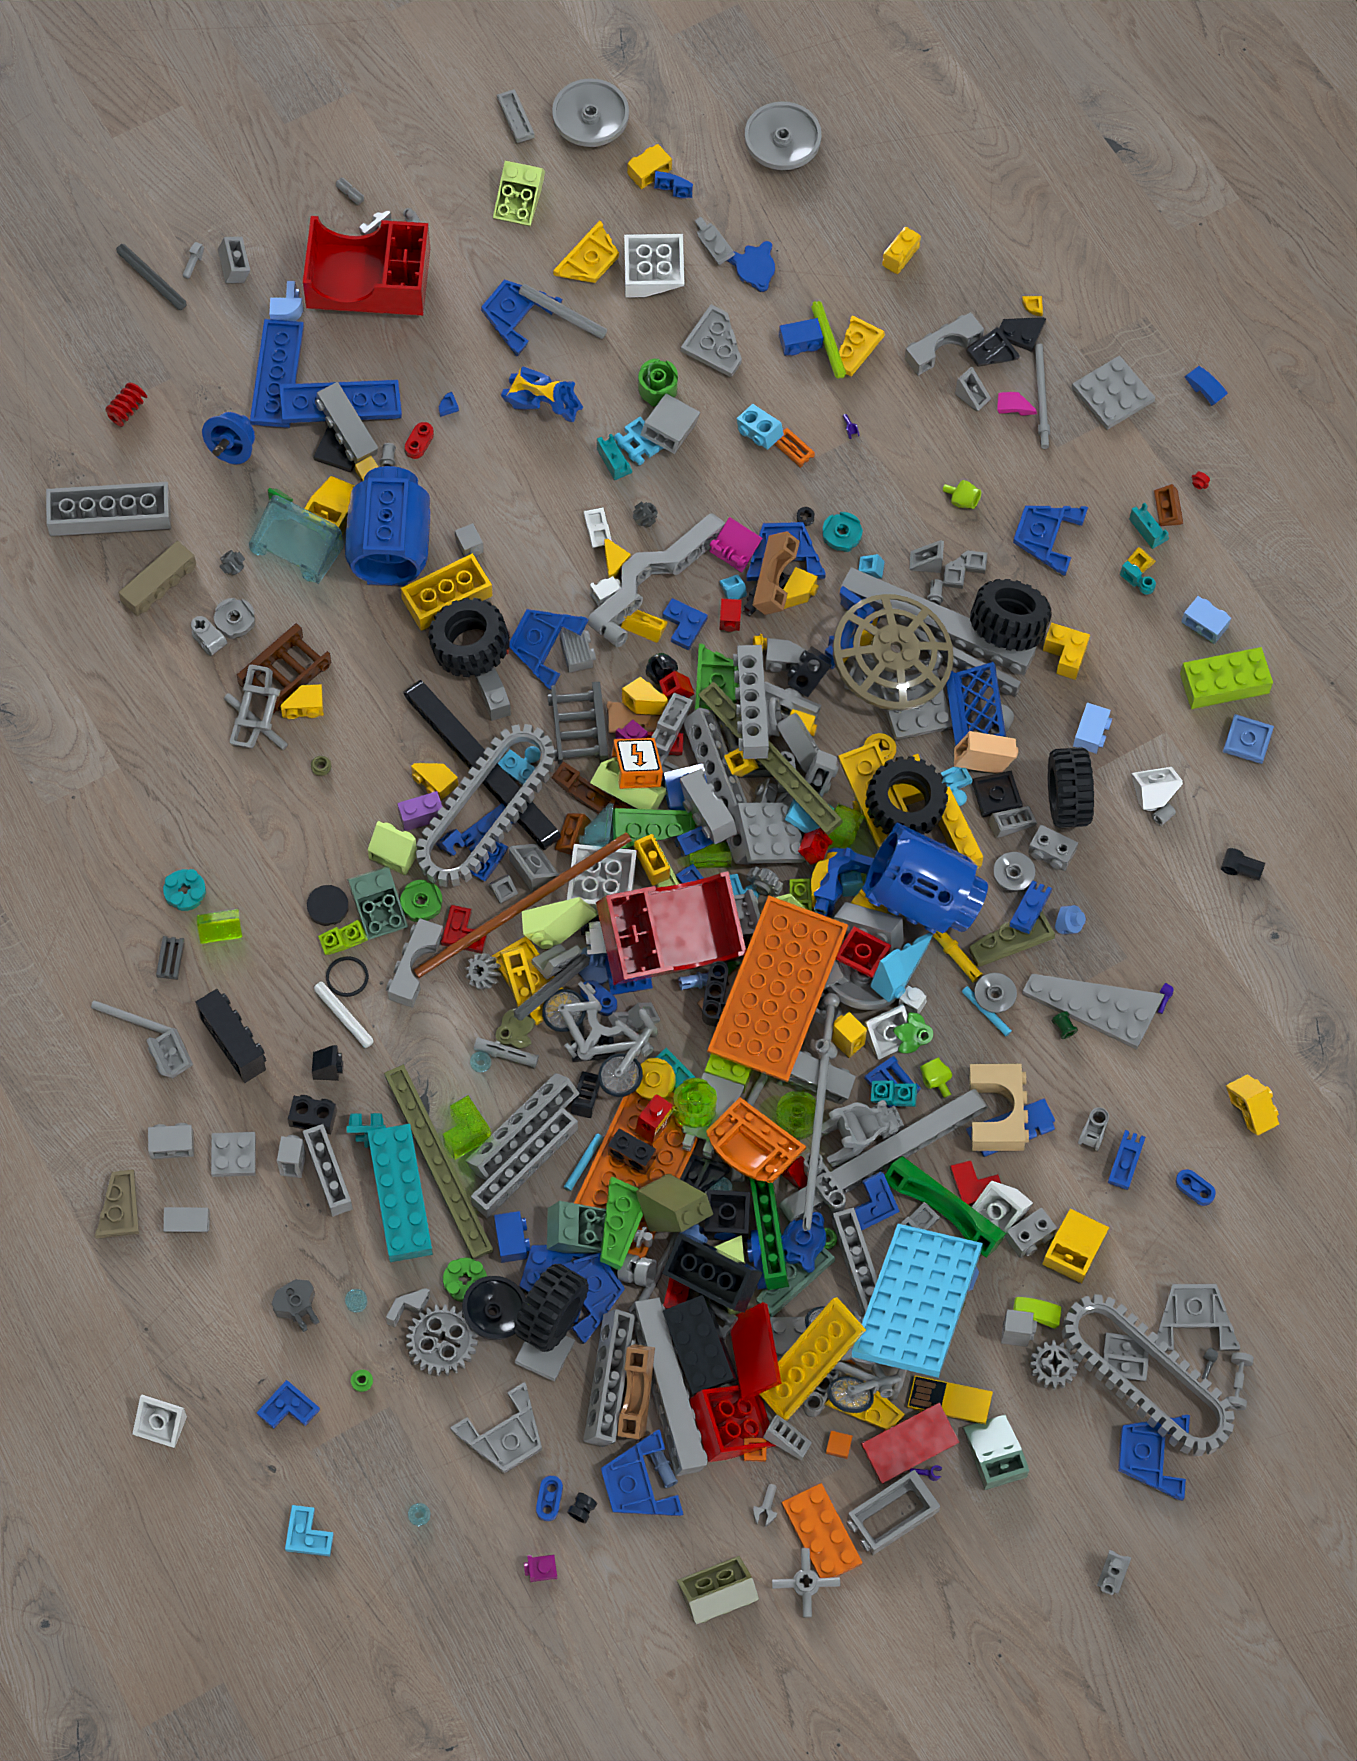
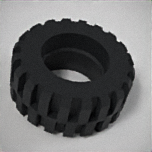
M995 579L993 582L989 581L979 588L970 613V621L974 631H977V635L980 638L983 637L987 643H992L998 648H1006L1009 651L1012 649L1023 651L1024 649L1029 650L1036 647L1044 639L1052 612L1047 598L1044 595L1042 596L1039 590L1033 589L1031 585H1025L1018 580Z
M463 598L462 601L455 600L452 601L451 605H445L442 608V612H438L434 616L435 621L432 620L429 626V643L436 661L446 672H451L455 676L463 675V677H470V675H475L477 677L481 676V673L485 671L486 673L492 671V667H497L501 663L500 659L505 658L506 650L509 649L510 636L502 613L491 602L486 600L482 602L479 598H473V600ZM473 629L485 631L482 638L471 645L459 646L453 644L455 639L465 631Z
M1083 747L1052 750L1048 758L1047 779L1053 824L1059 828L1088 826L1092 823L1094 816V779L1089 752Z
M903 756L896 757L894 762L891 759L886 761L884 766H880L876 770L875 775H873L866 792L865 804L869 808L867 812L869 818L875 819L873 824L877 828L881 826L884 834L888 835V833H891L896 822L923 835L924 833L929 834L934 829V826H937L947 807L948 794L946 792L948 788L946 783H942L944 778L942 774H937L935 772L936 767L932 764L930 766L926 765V760L920 759V761H916L913 756H908L907 759H904ZM895 784L914 786L922 793L925 799V807L917 812L899 810L890 801L888 790Z
M562 1264L549 1266L535 1282L523 1302L521 1310L518 1312L514 1327L517 1337L542 1352L552 1351L571 1329L584 1305L587 1292L589 1291L587 1280Z

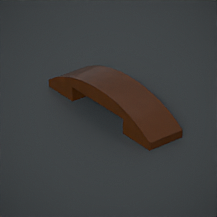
M564 761L551 777L577 801L609 820L613 821V809L632 808L631 805L615 796L612 797L580 776L579 771Z

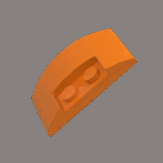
M741 1097L706 1130L713 1149L729 1166L752 1179L773 1183L806 1149L804 1144Z

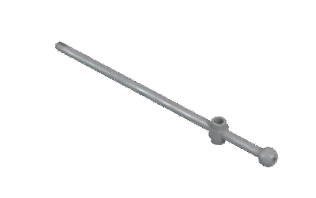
M828 993L823 999V1004L826 1007L823 1039H819L815 1043V1049L821 1056L802 1225L805 1231L811 1229L829 1059H833L837 1055V1049L831 1042L834 1012L840 1003V999L834 993Z

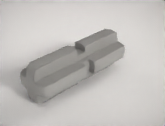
M341 177L337 180V188L345 195H348L355 204L360 205L364 201V195L355 187L352 188V185L346 179Z

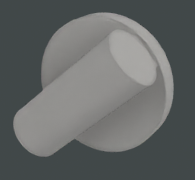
M643 1227L642 1230L638 1229L635 1234L634 1242L637 1243V1248H640L642 1244L645 1247H651L653 1244V1236L650 1232H646L647 1227Z

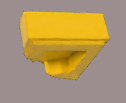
M1022 296V304L1029 313L1036 316L1043 315L1042 296Z

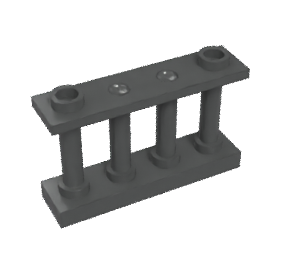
M592 682V690H588V692L556 695L555 685L551 686V694H548V705L553 706L557 744V749H554V761H558L560 766L563 758L595 756V758L599 757L600 764L608 760L600 682ZM589 700V702L594 704V708H590V711L558 713L557 703ZM591 719V721L595 720L596 727H592V729L560 732V721ZM593 737V739L598 741V745H594V748L562 750L561 740Z

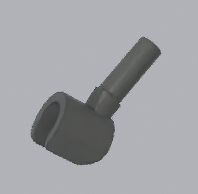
M1211 1347L1203 1356L1209 1362L1205 1367L1202 1379L1208 1378L1211 1367L1218 1358V1352Z

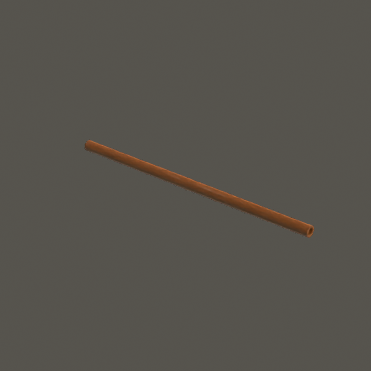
M625 832L413 969L418 978H421L632 841L630 836Z

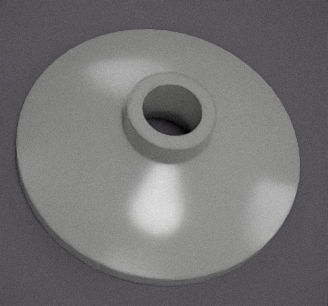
M1008 852L997 859L993 873L995 880L1001 887L1010 891H1020L1030 886L1034 880L1035 866L1026 855L1019 852ZM1015 872L1017 876L1013 877L1010 873Z
M989 973L978 980L974 995L977 1003L984 1010L1000 1013L1013 1006L1017 997V990L1014 982L1006 975ZM996 993L999 997L993 998L991 994Z

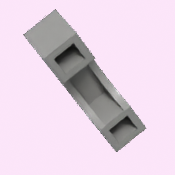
M971 312L965 316L961 315L949 325L945 324L933 334L929 333L922 340L908 345L905 352V360L919 376L934 367L935 352L938 348L946 344H958L967 349L983 338L984 328Z
M420 918L417 925L413 924L410 931L411 939L409 943H405L402 950L403 958L401 961H397L394 969L396 974L393 980H389L386 987L389 1000L413 1008L421 989L420 981L411 972L412 966L422 955L437 952L444 933L443 926Z

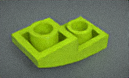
M810 878L789 879V894L805 909L812 911Z
M359 920L341 929L335 927L318 936L325 955L349 949L368 940L363 925Z
M1016 1297L1013 1310L1034 1313L1033 1320L1055 1329L1060 1323L1062 1307L1038 1299Z

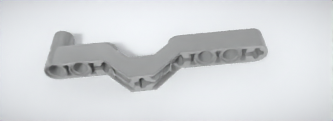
M711 513L666 551L635 553L622 564V588L590 614L587 624L600 635H604L605 639L614 646H622L628 638V632L619 625L626 619L624 616L627 617L633 614L643 602V597L638 594V586L652 574H680L711 548L709 546L711 541L717 539L725 522Z

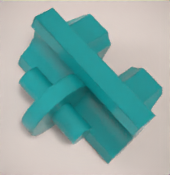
M350 1113L347 1133L364 1132V1135H356V1142H364V1148H369L367 1131L386 1128L382 1113H370L371 1125H362V1113Z

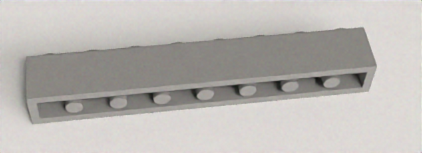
M660 1298L636 1301L629 1308V1313L635 1315L633 1327L638 1345L655 1347L651 1391L675 1476L700 1472L707 1465V1454L701 1446V1433L695 1425V1412L690 1407L689 1391L683 1382V1370L678 1365L677 1350L672 1344L671 1333L663 1314L665 1307L661 1304Z

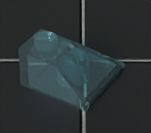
M609 803L585 828L584 836L580 835L579 837L580 845L604 847L609 843L614 804Z

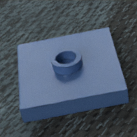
M1234 714L1223 752L1262 764L1274 726Z

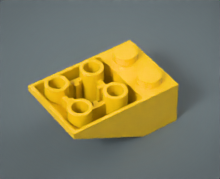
M330 476L311 496L302 512L304 525L340 540L347 528L350 493L354 485Z
M1069 1209L1045 1255L1042 1265L1082 1284L1109 1227L1073 1209Z

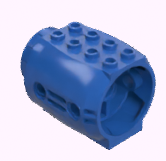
M393 466L374 468L367 472L364 481L354 486L350 493L345 558L352 572L357 577L367 581V585H408V582L413 581L419 576L428 560L430 496L423 487L418 485V478L411 471Z
M896 822L892 832L886 837L877 851L862 890L870 903L878 907L882 904L892 914L898 916L900 913L906 917L907 921L915 925L918 922L921 923L929 932L935 934L938 931L943 934L949 927L964 932L972 925L985 901L988 883L975 875L978 866L971 858Z

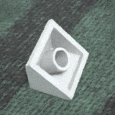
M903 1004L866 1021L864 1027L867 1029L866 1039L878 1060L898 1051L902 1041L895 1035L893 1029L901 1024L908 1023V1016Z
M141 1395L133 1435L174 1448L187 1418L184 1408Z

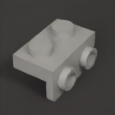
M750 889L744 894L734 895L743 937L753 936L760 918L758 899L754 895L753 890Z
M171 1028L156 1039L151 1037L146 1039L149 1045L148 1050L157 1062L156 1068L161 1075L174 1078L193 1065L177 1029Z

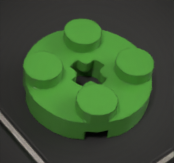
M415 880L404 888L405 890L400 897V903L404 914L411 921L418 922L419 918L428 921L441 912L442 894L434 883H428L427 880ZM421 896L423 899H427L425 904L422 905L416 903L418 897Z
M459 1258L448 1264L443 1275L444 1288L454 1300L462 1302L469 1286L476 1280L486 1277L487 1274L479 1261L471 1258ZM463 1275H468V1278H471L467 1285H463L462 1281H459V1278H462Z

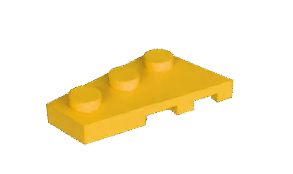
M853 315L850 319L849 328L846 330L843 345H841L839 350L846 374L851 377L885 336L883 330Z
M845 1381L832 1395L837 1403L850 1409L864 1407L869 1401V1396L855 1400L852 1404H847L844 1401L845 1396L848 1395V1386L858 1385V1383L853 1381ZM879 1391L873 1394L874 1401L871 1407L861 1413L844 1412L836 1408L830 1400L825 1403L828 1407L883 1430L898 1424L905 1416L887 1398L881 1397Z

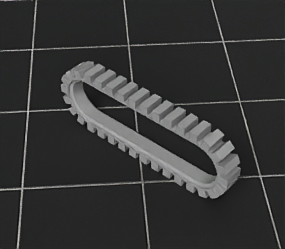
M518 724L511 726L513 732L511 734L507 729L500 732L501 740L497 737L491 742L492 749L487 747L483 752L484 759L480 757L476 761L477 769L472 767L468 772L469 779L464 777L460 782L462 789L457 787L453 791L454 799L449 797L445 802L446 809L441 807L437 812L439 819L434 817L430 821L431 829L428 827L422 832L423 839L419 838L417 843L418 850H416L420 870L424 876L427 875L429 881L435 884L438 880L440 886L448 887V882L451 880L453 887L461 885L459 880L461 877L465 882L471 880V871L476 874L480 871V861L484 864L489 859L488 851L493 854L497 848L496 842L500 844L504 839L503 831L508 834L512 828L511 821L516 823L520 818L519 812L523 814L527 809L526 801L531 803L535 798L534 792H540L542 789L541 781L546 784L550 778L549 772H553L555 767L554 747L549 736H544L543 730L537 727L533 732L532 725L524 724L523 731H520ZM519 742H529L538 747L542 754L538 766L466 861L454 869L437 867L430 858L433 846L506 750Z
M1094 1295L1091 1300L1089 1296L1081 1298L1079 1303L1075 1302L1064 1319L1062 1336L1063 1339H1068L1065 1346L1069 1352L1077 1349L1074 1358L1079 1363L1084 1358L1088 1359L1084 1367L1089 1372L1094 1367H1097L1098 1370L1094 1376L1100 1381L1107 1376L1109 1379L1105 1386L1112 1390L1117 1385L1119 1389L1115 1395L1121 1400L1128 1395L1130 1398L1126 1405L1133 1409L1138 1404L1140 1408L1137 1414L1143 1419L1148 1413L1151 1417L1147 1423L1152 1428L1157 1423L1162 1425L1158 1433L1163 1438L1168 1432L1172 1434L1168 1440L1172 1446L1175 1447L1179 1441L1183 1443L1180 1451L1188 1454L1193 1448L1194 1456H1202L1205 1451L1209 1455L1225 1444L1233 1431L1234 1424L1231 1423L1234 1420V1412L1228 1411L1231 1404L1227 1398L1222 1401L1218 1400L1222 1394L1218 1388H1215L1210 1393L1208 1391L1212 1384L1205 1378L1199 1383L1197 1380L1201 1373L1194 1369L1189 1374L1187 1370L1190 1364L1185 1359L1180 1365L1176 1363L1180 1355L1175 1350L1170 1355H1167L1166 1351L1169 1345L1163 1341L1157 1346L1155 1343L1159 1336L1152 1332L1147 1337L1145 1333L1149 1327L1143 1322L1136 1327L1135 1323L1138 1318L1133 1313L1126 1318L1124 1315L1128 1309L1122 1304L1117 1309L1113 1308L1115 1299L1108 1297L1105 1303H1103L1102 1295ZM1090 1313H1099L1110 1318L1212 1409L1218 1421L1216 1432L1210 1437L1205 1438L1193 1437L1185 1432L1085 1343L1078 1330L1080 1318Z

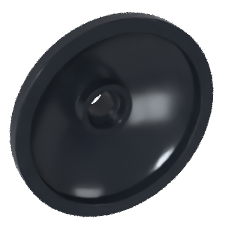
M501 1276L482 1277L469 1286L463 1297V1317L470 1329L479 1336L490 1340H503L516 1334L514 1331L515 1321L526 1297L519 1286L507 1278ZM489 1310H493L496 1315H490Z

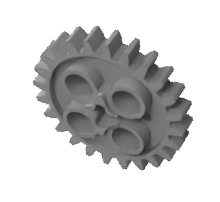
M444 1304L442 1310H439V1307L435 1305V1311L433 1312L427 1307L426 1315L419 1312L420 1320L412 1319L415 1327H408V1331L412 1333L406 1335V1340L411 1341L406 1344L407 1349H412L409 1352V1357H415L413 1360L415 1365L421 1362L420 1370L428 1367V1374L436 1370L437 1376H440L441 1371H445V1374L449 1376L450 1369L458 1373L457 1366L465 1368L464 1360L471 1362L472 1359L469 1354H476V1350L472 1346H478V1341L474 1339L478 1336L467 1325L463 1318L462 1310L456 1314L455 1306L450 1311H447L446 1304ZM433 1323H439L441 1328L432 1330L430 1326ZM454 1330L462 1332L461 1336L457 1338L452 1337L450 1334ZM442 1337H445L446 1341L438 1343V1340H441ZM425 1343L433 1344V1348L428 1351L422 1349V1346ZM447 1350L454 1352V1355L450 1358H446L442 1354Z

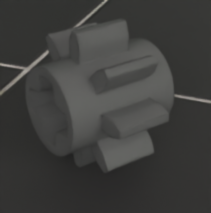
M641 501L635 506L636 510L633 511V519L638 525L650 527L656 522L655 519L657 518L658 511L652 503L646 502L643 504Z
M230 550L220 558L222 564L219 567L225 574L231 573L236 575L244 568L243 561L245 558L240 551L234 553Z

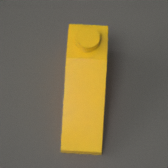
M521 946L500 952L517 1007L536 993L525 953Z

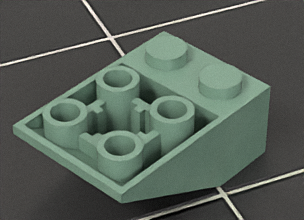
M388 866L347 879L368 940L408 927Z
M558 1201L550 1206L547 1218V1250L562 1253L601 1254L606 1209Z
M1006 1415L988 1419L986 1425L975 1423L963 1427L984 1490L1027 1478L1030 1470Z

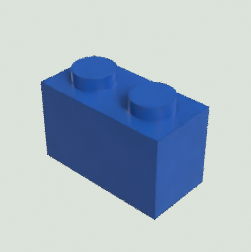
M818 318L779 326V339L784 356L797 355L805 351H816L823 347V335Z
M520 1211L494 1215L501 1263L527 1259V1252L531 1250L529 1238L524 1239L523 1231H527L526 1219L521 1218Z

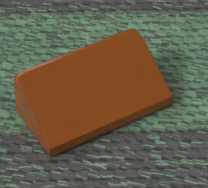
M1171 484L1154 490L1159 525L1172 526L1183 524L1177 488Z
M567 813L560 833L561 838L557 841L555 850L573 855L574 844L584 845L591 820L585 814Z

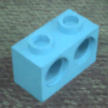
M754 404L736 418L740 434L749 437L756 445L763 446L767 450L784 435L782 423Z

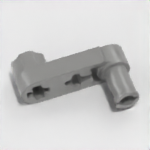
M810 1153L805 1155L804 1173L807 1178ZM819 1154L815 1189L829 1206L830 1214L833 1216V1213L844 1210L846 1197ZM821 1181L829 1182V1189L831 1190L829 1194L826 1186L821 1187Z

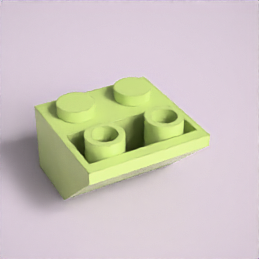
M378 821L368 847L369 859L388 866L390 869L406 876L417 857L416 838L407 831L401 832L390 823Z

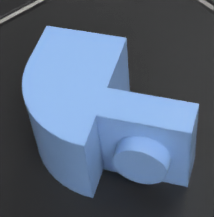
M287 281L286 298H270L269 315L272 320L297 321L302 315V298H300L299 289H296L295 281Z

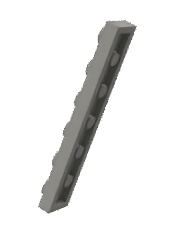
M919 629L914 631L919 642H929L925 632ZM935 638V641H936V642H943V641H941V640ZM953 647V667L964 671L985 664ZM939 651L943 655L944 661L948 663V651ZM996 669L998 686L1001 692L1016 697L1021 681ZM990 670L984 671L980 678L987 681L991 675Z

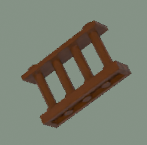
M297 623L237 674L238 684L243 688L249 665L267 667L272 670V677L284 687L276 699L273 714L281 710V704L301 685H307L320 672L326 671L332 663L331 655L328 651L320 656L302 640V627ZM293 646H297L314 663L305 669L287 652ZM278 659H283L299 676L290 682L272 665ZM262 671L254 672L253 686L265 688V685L257 679L263 673Z

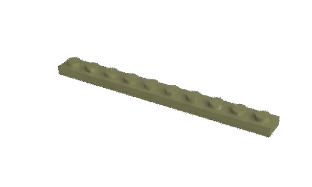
M713 681L698 694L699 697L737 738H742V734L737 732V721H741V717L736 715V705ZM768 740V758H759L757 760L828 836L843 823V820Z
M404 1064L385 1072V1078L407 1124L411 1125L412 1134L472 1259L476 1260L493 1252L486 1233Z

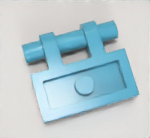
M641 417L625 426L627 435L623 437L620 433H617L614 436V439L618 442L617 445L629 454L628 457L638 465H642L645 461L641 456L643 453L650 458L663 449V447L640 435L645 423ZM634 441L638 447L634 449L630 442Z

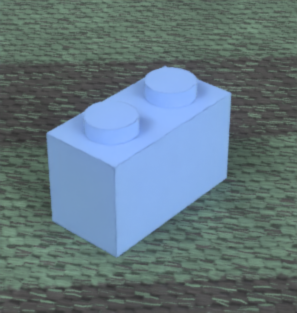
M1199 596L1187 608L1182 618L1183 624L1213 644L1228 629L1231 617L1225 611L1217 609L1210 601Z
M1087 703L1073 747H1083L1089 752L1097 754L1098 748H1103L1106 736L1103 735L1104 730H1109L1112 718H1109L1111 710Z

